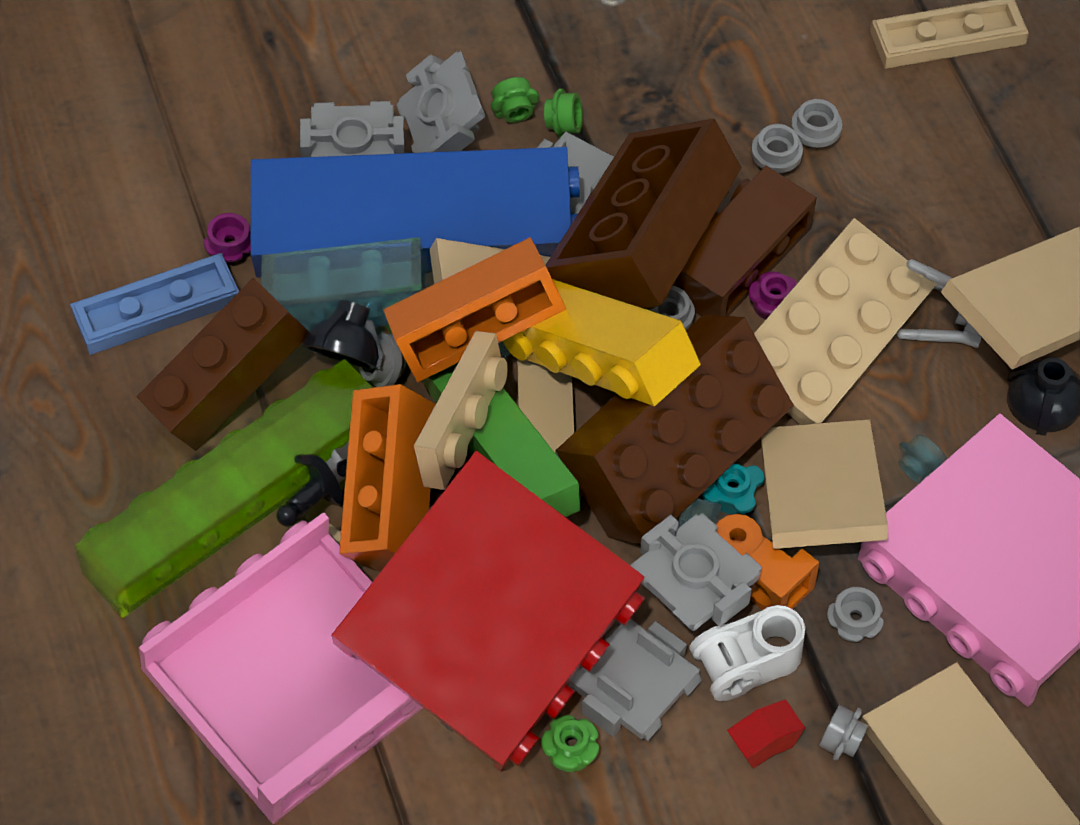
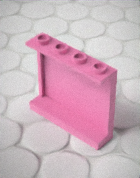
M998 414L886 512L888 540L862 542L858 560L873 580L880 584L886 583L902 597L907 608L914 616L923 621L928 620L947 637L950 646L959 655L965 658H972L988 672L991 680L1001 692L1008 696H1015L1025 706L1029 707L1034 702L1040 685L1080 649V478L1002 414Z
M324 512L310 523L301 521L292 526L282 537L281 544L263 556L261 553H258L248 558L237 569L235 577L219 589L210 587L200 593L191 603L189 611L172 623L164 621L156 625L147 633L142 641V645L139 647L141 670L272 824L276 823L423 708L356 656L351 658L333 644L331 634L368 589L372 581L353 560L339 554L340 546L329 535V518Z

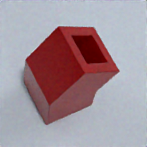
M784 699L755 710L727 729V731L754 769L773 755L793 748L805 730V726L787 700Z

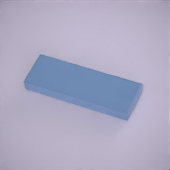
M219 253L71 303L70 306L88 353L92 355L220 311L233 299L239 290L223 255Z

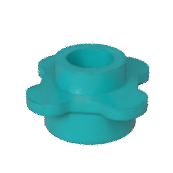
M732 464L702 493V497L705 502L714 505L721 512L727 514L749 513L755 508L756 500L754 493L756 488L763 484L764 473L759 467L754 465L743 467L739 464ZM735 482L738 484V487H729L728 484Z

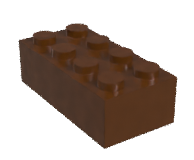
M708 119L629 133L546 263L551 278L646 310L661 306L742 168L716 120Z
M703 314L686 330L701 364L694 372L655 407L632 398L625 399L616 394L555 450L563 464L578 481L581 494L608 538L641 544L642 536L668 516L672 515L676 519L794 406L745 317Z

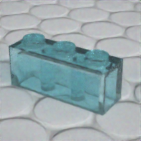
M417 237L262 255L261 285L308 331L315 324L328 319L336 310L339 300L351 301L370 308L368 320L373 321L374 327L389 325L383 309L430 287V267L421 238Z

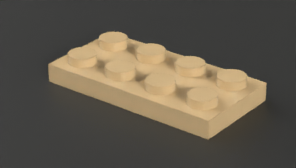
M855 218L754 333L794 404L787 414L801 425L818 424L826 419L937 285V283L908 269V260Z

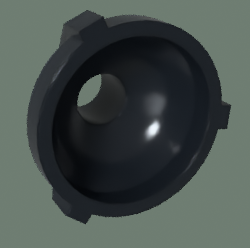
M339 300L333 314L328 319L315 324L305 335L302 347L318 355L370 369L376 368L380 370L384 357L373 321L368 320L371 309L346 300Z
M1048 357L1042 361L1019 366L1009 373L1008 407L1020 423L1036 430L1037 435L1046 436L1047 432L1064 430L1078 419L1080 415V375L1070 368L1064 360ZM1045 375H1052L1058 380L1049 379Z

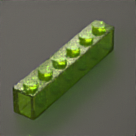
M345 359L331 369H323L310 378L305 387L287 399H279L272 403L260 418L242 430L237 429L227 434L215 449L199 460H191L182 465L176 471L173 478L157 489L138 495L130 503L128 509L115 518L89 529L82 540L74 545L82 574L117 614L124 618L288 502L289 498L310 480L307 466L295 463L294 457L297 454L306 453L317 455L327 462L331 458L334 449L345 446L349 441L353 390L373 387Z

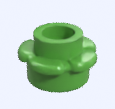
M514 77L498 83L492 89L491 96L493 101L490 107L497 118H504L509 123H518L528 119L533 114L535 103L539 101L540 97L538 91L531 88L530 82L527 79Z
M563 88L558 89L554 93L553 99H547L544 105L545 125L548 130L554 129L559 139L565 132L570 134L580 133L583 122L580 95L578 93H566Z
M571 715L560 716L551 722V729L545 731L542 735L541 745L544 754L548 756L550 762L556 768L562 771L576 772L584 769L594 761L599 752V744L596 743L598 731L587 719L575 720ZM568 738H574L577 743L569 746L565 741Z

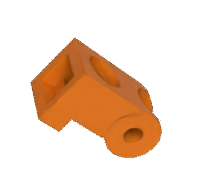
M728 515L718 521L716 532L742 556L746 553L749 554L763 567L760 579L750 586L752 589L750 600L761 610L776 605L793 609L815 588L819 561L804 549L799 550L792 558L780 548L773 549L772 542L762 536L761 528L757 522L746 515Z

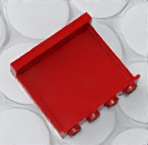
M475 451L331 636L335 646L351 658L356 656L491 759L494 762V767L501 772L509 760L519 766L535 746L539 737L531 731L546 713L555 719L575 692L567 684L580 666L590 672L610 646V643L602 637L615 620L625 626L645 600V597L637 592L645 576L478 451Z

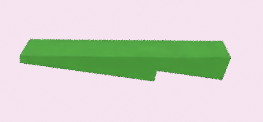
M382 314L383 324L389 333L392 334L386 316ZM458 363L422 380L423 385L435 403L438 402ZM502 388L501 391H496L488 406L487 417L483 427L476 429L468 444L467 451L470 456L475 451H478L563 516L567 517L580 511L578 481L506 390Z

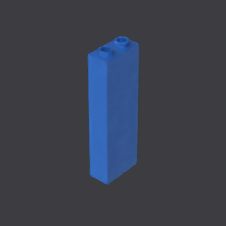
M567 147L251 159V258L256 277L431 271L432 264L429 249L436 238L507 249L531 237L539 254L551 257L577 214H571L570 198L580 197L578 166L568 167Z

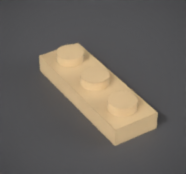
M475 331L414 444L424 487L446 489L455 469L461 468L465 462L468 444L476 429L483 427L487 417L488 406L495 392L501 391L505 385L507 362L500 355L497 335L495 333Z

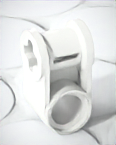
M780 605L771 606L730 624H723L721 627L715 626L704 631L693 640L689 649L694 659L702 660L713 682L710 691L714 699L717 701H728L746 694L755 687L777 678L788 676L794 672L801 663L805 625L803 619L793 609ZM777 636L788 640L790 644L776 647L768 644L765 640L769 637Z

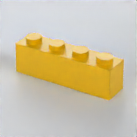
M553 280L566 310L503 340L508 351L521 361L528 360L545 366L554 373L561 372L580 379L587 385H597L616 392L625 399L632 398L654 407L701 365L682 321Z

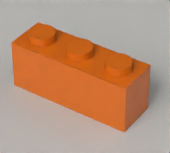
M529 237L383 309L393 337L418 383L458 363L475 331L495 333L499 343L566 310V307L532 238Z
M401 384L353 390L339 554L376 571H382L429 511L431 488L423 486L414 444L436 404Z

